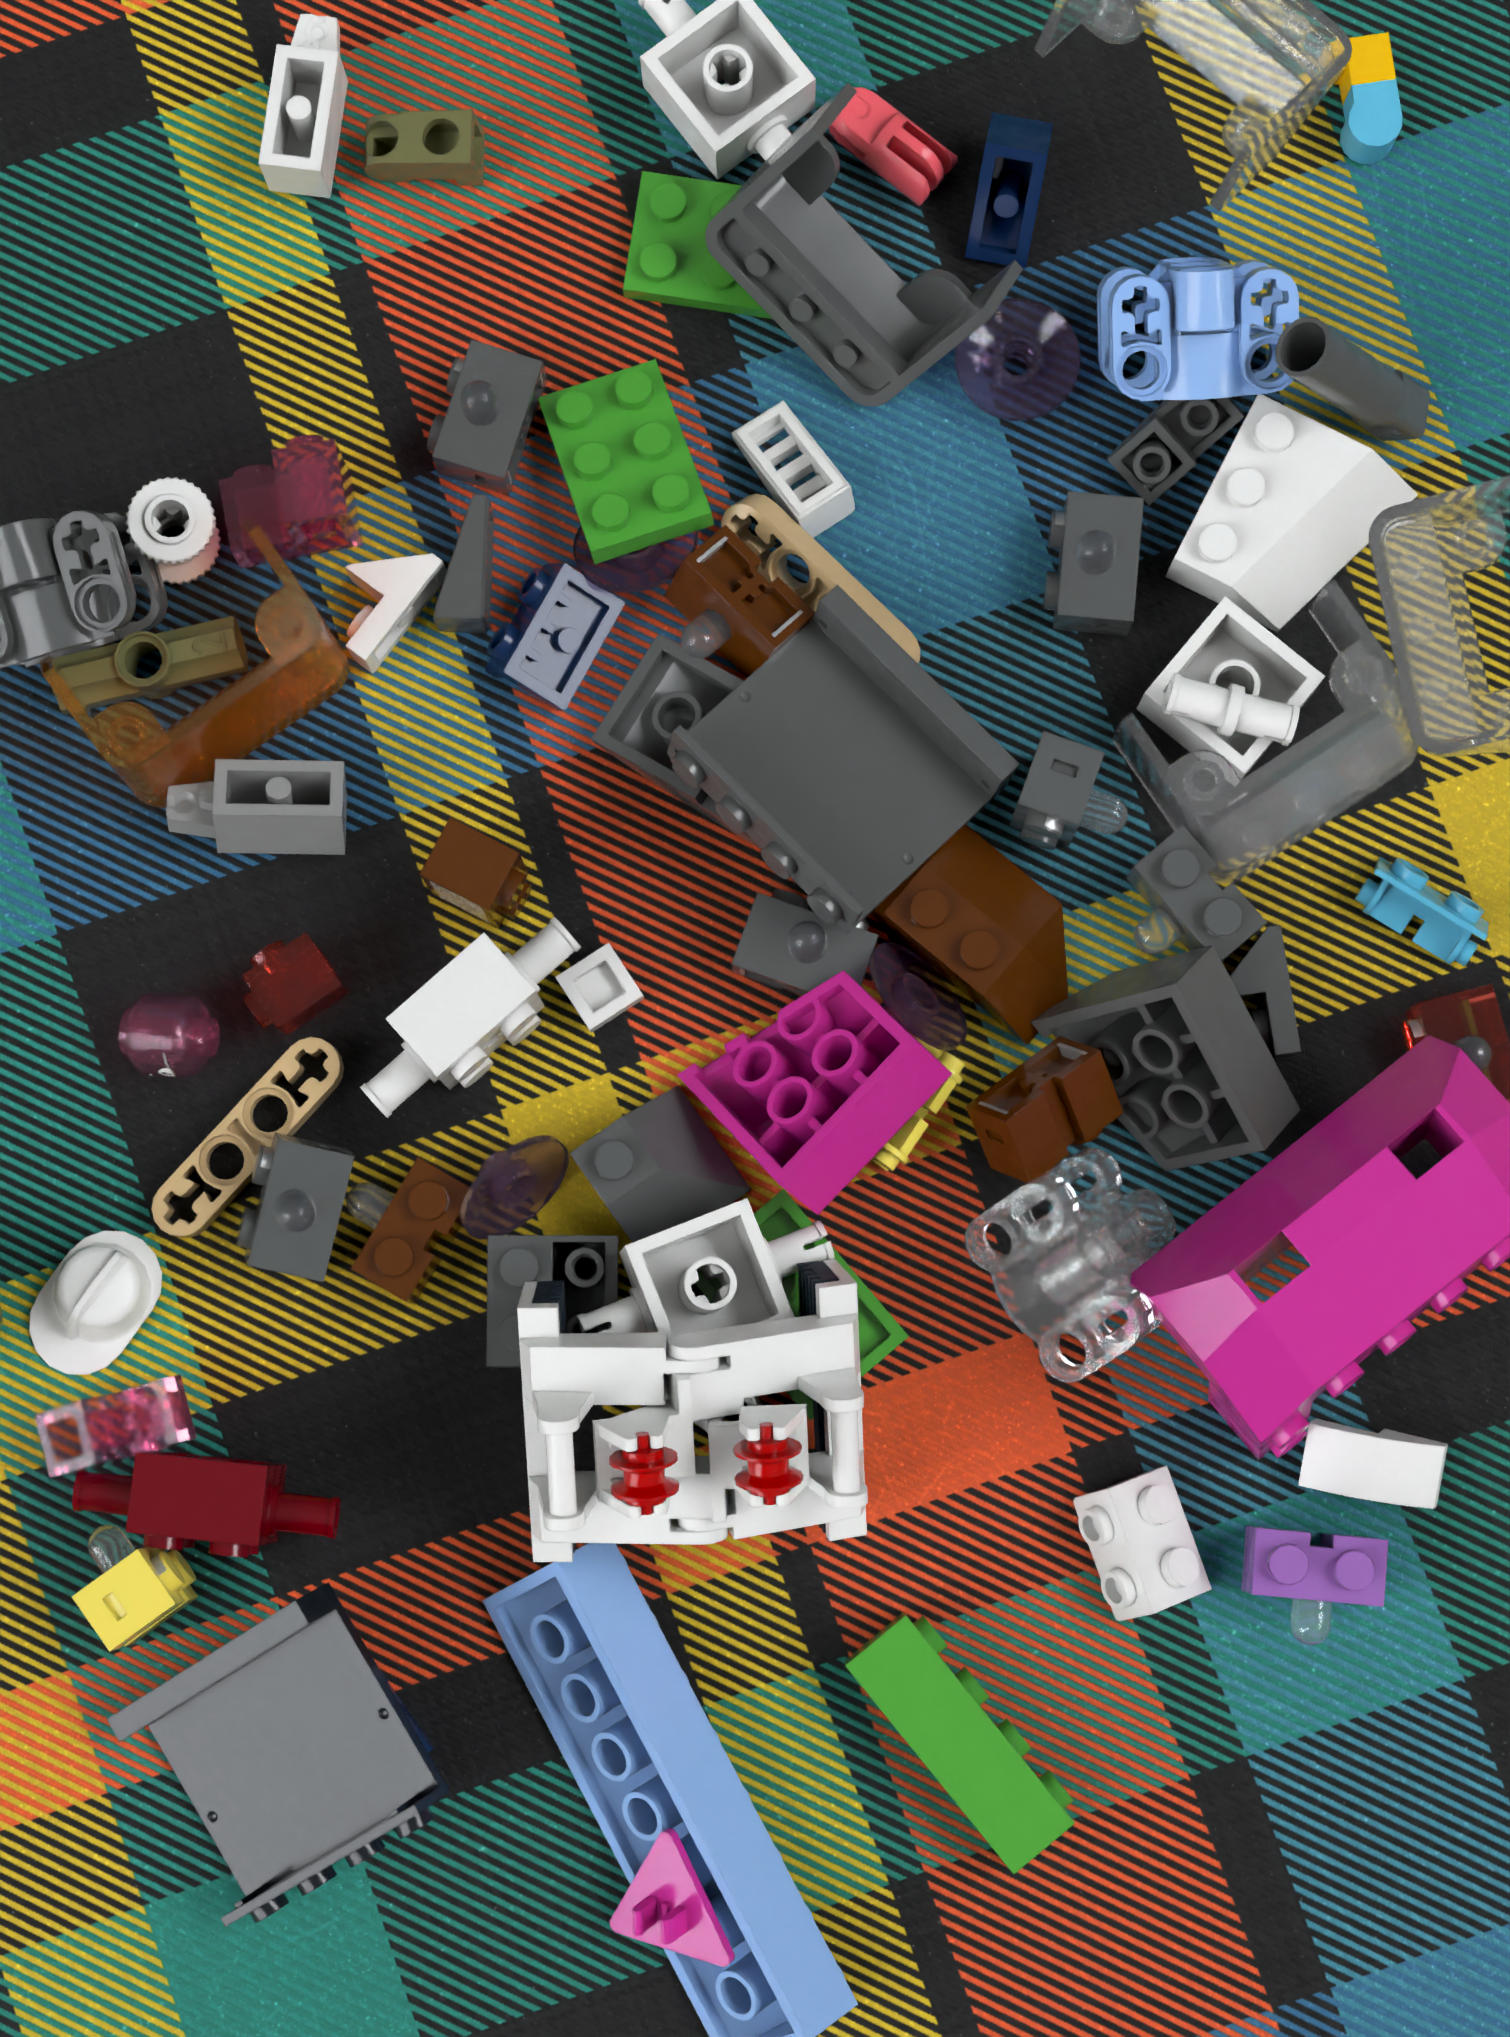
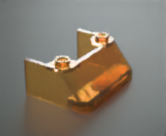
M250 517L239 525L283 586L260 604L255 615L256 634L271 657L171 727L164 730L155 716L146 707L134 702L113 704L94 716L51 655H48L39 662L42 675L99 753L137 798L149 806L166 807L169 786L212 780L214 778L215 759H242L333 696L346 682L349 665L345 652L260 526Z

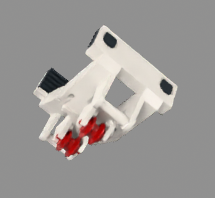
M836 1259L797 1263L800 1317L682 1333L672 1336L670 1339H668L667 1332L567 1333L564 1280L524 1282L517 1306L533 1562H573L576 1543L705 1545L726 1539L729 1535L728 1530L734 1540L818 1524L822 1528L823 1533H826L829 1541L867 1535L866 1504L868 1503V1490L865 1485L862 1422L864 1393L861 1389L857 1282ZM797 1389L813 1399L815 1449H808L806 1404L744 1406V1398ZM593 1405H648L612 1418L592 1420L595 1471H575L573 1432L579 1429L581 1421ZM739 1414V1421H724V1416ZM708 1419L709 1456H695L693 1421Z

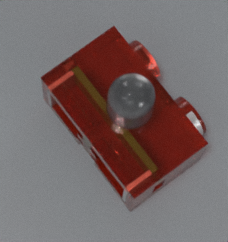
M1492 984L1419 1002L1406 1010L1409 1021L1402 1023V1034L1407 1051L1428 1035L1460 1047L1510 1103V1044Z

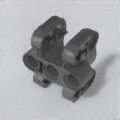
M72 511L62 518H33L0 526V669L12 665H25L26 668L48 662L52 658L103 647L123 640L125 636L136 631L150 630L159 625L165 617L168 608L167 594L159 566L154 559L148 560L147 555H141L140 550L135 549V543L131 542L122 546L118 531L127 532L128 526L125 523L128 518L126 513L101 514L95 511ZM140 564L142 573L130 574L128 566H138ZM134 584L142 586L148 592L151 601L149 613L139 621L131 620L135 611L137 597Z

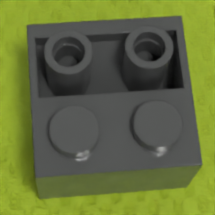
M488 1235L486 1366L492 1368H521L517 1306L524 1282L564 1280L567 1333H581L576 1315L585 1314L618 1301L619 1236ZM604 1324L584 1333H598L608 1329L609 1326Z

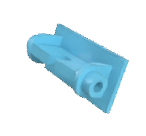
M1379 857L1374 874L1382 878L1381 881L1377 884L1368 878L1355 897L1356 901L1364 905L1362 912L1372 916L1399 934H1402L1413 915L1422 919L1423 923L1412 938V941L1441 958L1449 965L1455 960L1465 966L1478 946V944L1469 939L1471 934L1484 941L1488 936L1489 922L1481 918L1484 910L1478 904L1455 891H1451L1448 897L1442 895L1426 885L1429 880V876L1401 858H1396L1394 863L1391 864Z

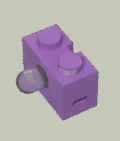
M1246 1525L1241 1591L1254 1595L1293 1598L1291 1630L1295 1638L1301 1643L1316 1645L1327 1638L1331 1628L1332 1602L1384 1607L1388 1540L1375 1537L1322 1533L1321 1545H1310L1311 1533Z

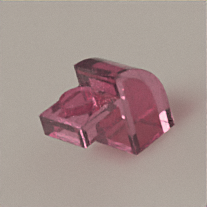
M181 1375L158 1379L114 1394L75 1401L34 1415L50 1478L76 1473L78 1470H89L135 1458V1452L161 1451L169 1446L196 1438Z

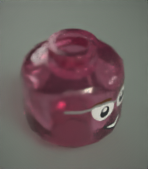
M167 993L142 995L132 1008H128L124 1012L120 1021V1049L123 1055L130 1059L133 1067L145 1075L182 1078L197 1075L205 1066L208 1057H213L216 1054L220 1043V1028L217 1020L211 1018L206 1004L194 995Z

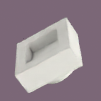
M609 943L555 977L591 1033L644 999L642 992Z

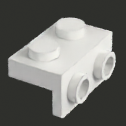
M1167 1466L1147 1471L1107 1488L1074 1498L1073 1503L1079 1517L1078 1524L1081 1535L1089 1545L1101 1578L1103 1596L1111 1606L1117 1621L1157 1613L1212 1589Z

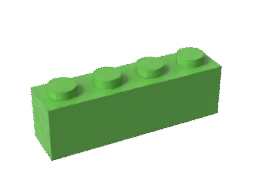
M902 1612L844 1661V1664L1002 1861L1015 1874L1075 1824L1065 1811V1808L1074 1800L1049 1769L1038 1777L1022 1757L1032 1748L1007 1718L997 1726L980 1706L990 1697L967 1668L963 1667L954 1674L939 1656V1653L948 1645L924 1615L913 1623L905 1612Z

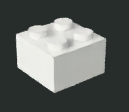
M1225 596L1146 690L1137 710L1235 788L1273 741L1234 731L1231 736L1217 733V726L1172 714H1163V702L1173 673L1227 689L1231 683L1245 687L1246 694L1288 705H1298L1300 708L1314 693L1325 675Z

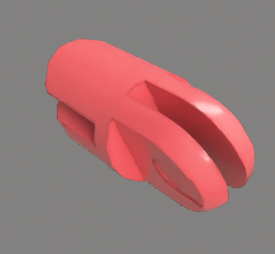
M853 87L857 92L830 125V134L839 145L918 206L922 205L928 198L930 191H933L944 179V174H947L958 162L957 155L875 92L864 87Z

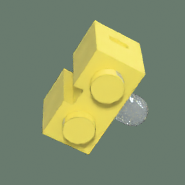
M113 1525L98 1527L92 1532L88 1540L89 1553L103 1574L72 1596L109 1652L122 1646L136 1643L198 1598L190 1584L196 1581V1576L190 1565L177 1550H171L168 1553L165 1549L150 1547L136 1550L125 1533Z

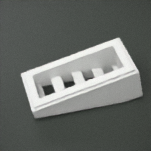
M784 401L779 402L731 433L734 442L776 503L812 538L849 516L855 510L850 484ZM783 430L787 431L789 434L787 438L765 452L761 451L760 445ZM800 450L801 456L779 470L775 469L774 466ZM813 471L817 476L792 491L791 485Z

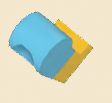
M1389 32L1329 40L1326 42L1318 65L1322 86L1339 84L1344 118L1346 120L1340 132V144L1343 152L1352 161L1359 164L1372 165L1380 162L1389 154L1402 127V111Z

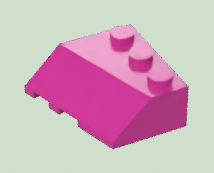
M844 970L779 1010L777 1021L756 1035L749 1038L745 1033H742L726 1043L724 1047L727 1053L701 1068L694 1063L677 1074L774 1180L817 1215L952 1075L924 1045Z

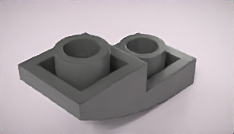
M1231 397L1203 400H1164L1108 456V461L1132 488L1144 498V501L1150 505L1197 464L1196 458L1244 418V411Z

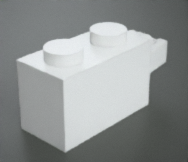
M300 14L291 45H276L258 162L269 191L331 198L348 79L340 57V27L337 18Z

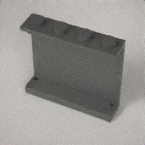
M838 584L819 601L811 622L689 731H686L679 725L673 731L667 754L671 757L670 761L673 763L672 768L679 778L692 788L700 786L717 803L715 809L723 822L736 833L742 834L745 831L762 848L761 855L768 867L783 879L791 877L808 894L807 902L814 913L827 924L837 923L847 934L1008 785L1020 765Z

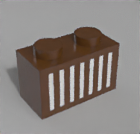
M451 817L419 874L433 895L499 929L506 915L513 919L519 915L532 888V885L526 883L529 873L519 852Z

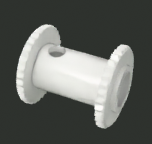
M169 477L165 479L158 478L156 481H150L148 485H143L142 490L136 491V496L131 498L132 503L128 505L129 511L126 513L128 519L125 524L128 526L127 533L131 535L130 541L135 543V549H139L141 555H147L148 560L154 559L156 564L158 563L163 583L169 582L171 585L174 583L181 585L184 582L189 584L191 580L197 581L198 577H202L205 572L210 571V566L215 564V559L219 556L217 552L221 548L219 545L221 538L218 536L219 529L216 528V518L213 515L215 510L211 507V501L207 499V494L201 492V488L195 487L193 483H188L185 479L179 480L177 477L173 479ZM170 527H184L185 531L176 537L162 536V533Z

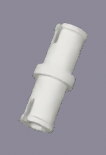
M1173 673L1166 690L1162 713L1217 726V733L1231 736L1234 731L1275 741L1288 747L1295 734L1300 707L1294 704L1288 705L1246 694L1245 687L1231 683L1227 689Z

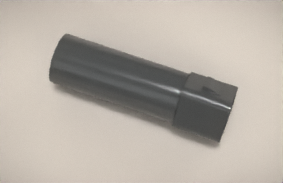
M1304 317L1297 319L1285 328L1278 339L1275 349L1276 362L1280 370L1350 415L1354 423L1382 441L1418 439L1424 434L1430 393L1426 388L1400 370H1392L1318 318Z

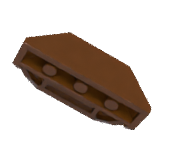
M966 824L869 914L1026 1046L1038 1034L1037 1029L1030 1022L1052 1006L1068 998L1062 904Z

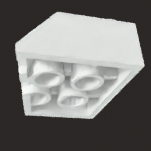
M1258 394L1166 574V578L1217 603H1220L1226 596L1259 624L1278 633L1358 552H1361L1397 514L1401 513L1418 494L1372 448L1262 394Z

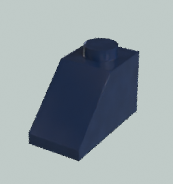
M992 112L965 258L1009 265L1016 260L1022 268L1026 269L1053 123Z

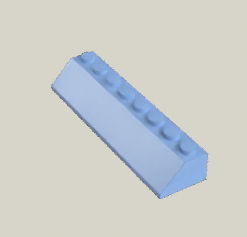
M587 1543L575 1550L573 1562H552L482 1600L629 1884L632 1883L659 1834L667 1828H672L678 1833L735 1954L734 1960L729 1965L721 1967L663 1948L709 2037H816L857 2006L858 2003L845 1980L841 1968L837 1965L810 1909L806 1906L782 1860L780 1852L770 1838L751 1801L749 1793L741 1783L720 1743L716 1731L711 1726L689 1684L686 1674L681 1669L659 1627L655 1615L651 1612L615 1543Z

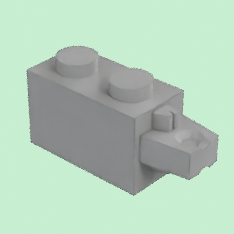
M215 759L214 781L168 787L166 816L169 832L215 838L218 853L345 855L347 791L344 761Z

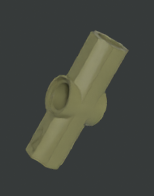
M234 616L157 634L148 631H136L125 636L119 643L49 659V676L52 690L60 711L65 715L142 696L150 699H161L171 695L180 687L248 672L246 646L238 621ZM160 652L162 664L159 671L154 676L139 679L137 677L139 660L148 653Z

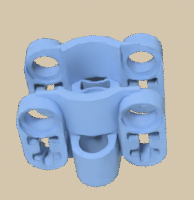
M1212 257L1162 259L1158 261L1156 267L1149 274H1144L1136 268L1126 266L1113 269L1103 277L1097 292L1098 361L1100 370L1106 379L1116 385L1122 393L1140 401L1217 399L1268 394L1283 390L1293 381V378L1283 371L1274 379H1263L1274 373L1278 367L1275 349L1278 339L1283 333V324L1285 323L1286 328L1299 319L1297 285L1291 276L1283 271L1270 267L1261 261L1251 259L1237 262L1235 265ZM1263 282L1267 283V293L1257 295L1256 304L1251 303V294L1262 291ZM1134 288L1143 290V299L1132 303L1131 313L1122 310V301L1133 298ZM1269 315V325L1264 326V317ZM1144 322L1145 332L1135 331V325ZM1268 344L1269 356L1265 364L1258 369L1251 370L1250 363L1255 350L1262 345ZM1144 351L1145 363L1141 371L1135 376L1123 377V364L1127 357L1135 352Z

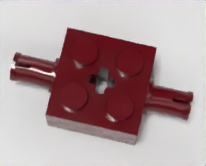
M167 1451L135 1452L133 1476L78 1470L72 1495L73 1511L82 1512L84 1510L126 1515V1532L144 1534V1547L183 1550V1547L194 1548L195 1540L210 1541V1554L233 1557H249V1554L258 1555L260 1546L278 1542L279 1532L327 1536V1538L335 1539L339 1526L341 1501L340 1497L327 1498L285 1493L284 1485L287 1464Z

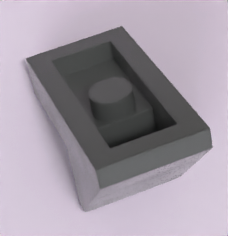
M1281 925L1269 926L1257 937L1229 976L1243 1001L1256 1000L1257 1009L1250 1010L1249 1014L1274 1061L1291 1059L1301 1052Z

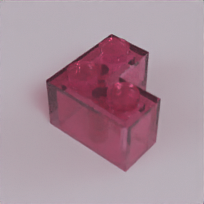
M320 435L295 437L286 442V448L271 450L274 470H271V467L268 465H250L235 470L233 473L234 477L218 480L231 553L241 568L363 546L351 474L334 438L324 440Z

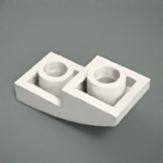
M1317 1418L1310 1422L1305 1442L1299 1486L1388 1504L1430 1509L1437 1507L1448 1444L1389 1429H1383L1380 1433H1374Z

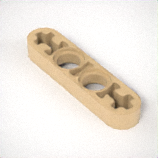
M753 494L746 496L725 511L721 520V528L727 525L762 560L757 571L769 583L779 577L814 612L819 601L838 584L901 648L919 663L920 647L912 632L775 501L765 495ZM749 516L754 517L758 522L755 528L756 536L748 529L751 525ZM775 540L781 541L782 545L770 553L769 549L777 544ZM788 554L798 555L805 561L810 572L808 583L798 582L791 576L787 568Z
M309 1037L301 1039L289 1047L159 1188L153 1198L151 1210L154 1221L161 1230L175 1237L190 1238L198 1236L214 1222L252 1180L260 1145L271 1147L275 1132L293 1136L338 1087L343 1078L344 1064L342 1056L334 1046L321 1038ZM322 1052H325L328 1058L324 1061L323 1066L329 1073L321 1082L314 1077L307 1079L298 1089L299 1092L309 1097L300 1107L292 1094L275 1084L284 1075L287 1081L293 1085L305 1070L303 1065L299 1063L301 1057L308 1053L316 1058ZM266 1097H279L287 1106L288 1115L286 1122L277 1131L263 1132L259 1130L253 1120V1111L256 1104ZM222 1144H235L243 1152V1168L234 1178L227 1180L219 1179L210 1169V1156L214 1149ZM197 1170L204 1182L221 1190V1194L213 1201L209 1193L203 1192L192 1205L193 1211L197 1214L196 1219L192 1223L180 1219L173 1224L169 1218L175 1210L169 1201L175 1194L187 1198L200 1186L189 1180V1176Z

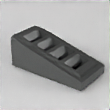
M486 495L472 496L434 609L433 619L441 632L487 633V630H490L495 513Z

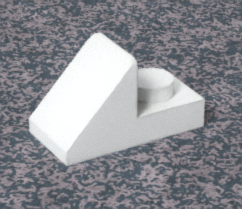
M433 553L354 563L345 566L351 581L379 601L375 608L367 605L357 614L347 631V636L351 639L345 645L353 660L372 674H374L442 586L447 571L443 561Z

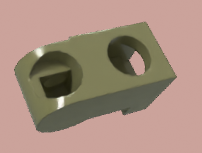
M472 109L400 111V114L376 115L366 121L364 169L368 176L377 180L397 183L415 179L456 180L459 186H483L485 132Z

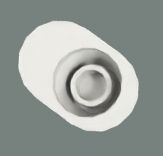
M102 1231L85 1237L69 1251L38 1294L30 1312L29 1333L36 1352L50 1367L66 1374L88 1375L108 1367L123 1352L152 1312L161 1294L162 1271L157 1256L142 1239L125 1231Z

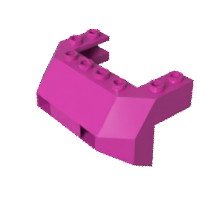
M1428 1035L1124 1278L1209 1380L1208 1401L1257 1460L1261 1459L1270 1450L1277 1458L1286 1454L1308 1434L1305 1430L1310 1425L1308 1418L1313 1400L1326 1390L1333 1398L1339 1396L1365 1373L1358 1365L1378 1348L1385 1356L1391 1354L1417 1331L1410 1322L1431 1306L1439 1314L1457 1301L1469 1289L1462 1280L1483 1264L1491 1272L1510 1258V1103L1460 1047ZM1426 1139L1443 1159L1416 1179L1399 1159ZM1294 1245L1310 1266L1262 1304L1245 1283Z

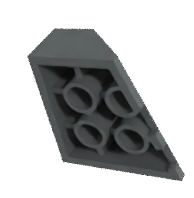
M1213 945L1115 971L1052 1006L1030 1022L1044 1038L1053 1034L1056 1038L1061 1036L1101 1051L1124 1112L1117 1119L1164 1171L1264 1151L1300 1111L1294 1096Z

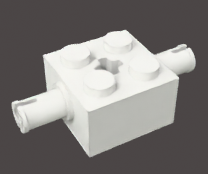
M638 0L641 8L647 11L666 35V38L640 56L643 87L717 180L752 154L759 153L766 161L791 135L787 128L815 108L816 78L753 0H716L697 15L685 0ZM723 80L725 81V84L722 85L718 83Z
M555 917L513 955L508 951L503 954L485 933L481 934L385 1018L404 1039V1042L401 1044L404 1051L360 1088L388 1118L393 1110L429 1079L434 1083L440 1080L449 1090L458 1082L464 1088L469 1087L491 1068L493 1061L488 1056L500 1045L508 1040L514 1046L538 1027L542 1020L536 1014L545 1006L538 995L541 989L537 984L574 951L577 952L581 946Z
M748 1198L625 1245L619 1252V1256L632 1286L629 1289L630 1296L588 1313L578 1314L576 1319L581 1333L606 1324L609 1328L598 1333L667 1332L668 1339H670L672 1336L682 1333L794 1318L795 1316L782 1286V1278L797 1273V1263L834 1259L831 1241L809 1250L803 1248V1246L823 1239L824 1236L828 1235L821 1221L817 1220L812 1222V1225L767 1242L762 1236ZM697 1271H702L706 1279L717 1277L720 1281L721 1289L713 1294L715 1303H709L705 1295L697 1297L694 1295L691 1286L699 1280Z

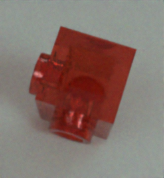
M306 932L286 946L282 940L266 946L251 958L250 963L253 968L241 975L252 990L243 997V1000L264 1029L274 1023L277 1029L286 1036L350 993L316 942Z

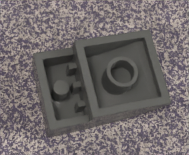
M658 633L591 739L599 747L669 794L762 849L745 831L739 834L729 828L715 809L717 803L700 786L692 788L683 782L673 770V763L670 761L671 757L667 754L673 731L679 725L686 731H689L736 689L743 680Z

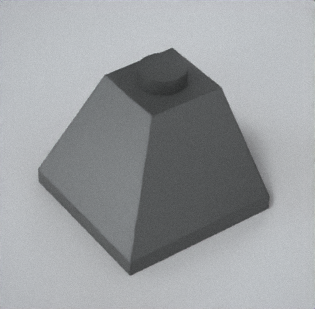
M678 1085L625 1114L570 1152V1155L632 1243L728 1206L751 1191L747 1182Z

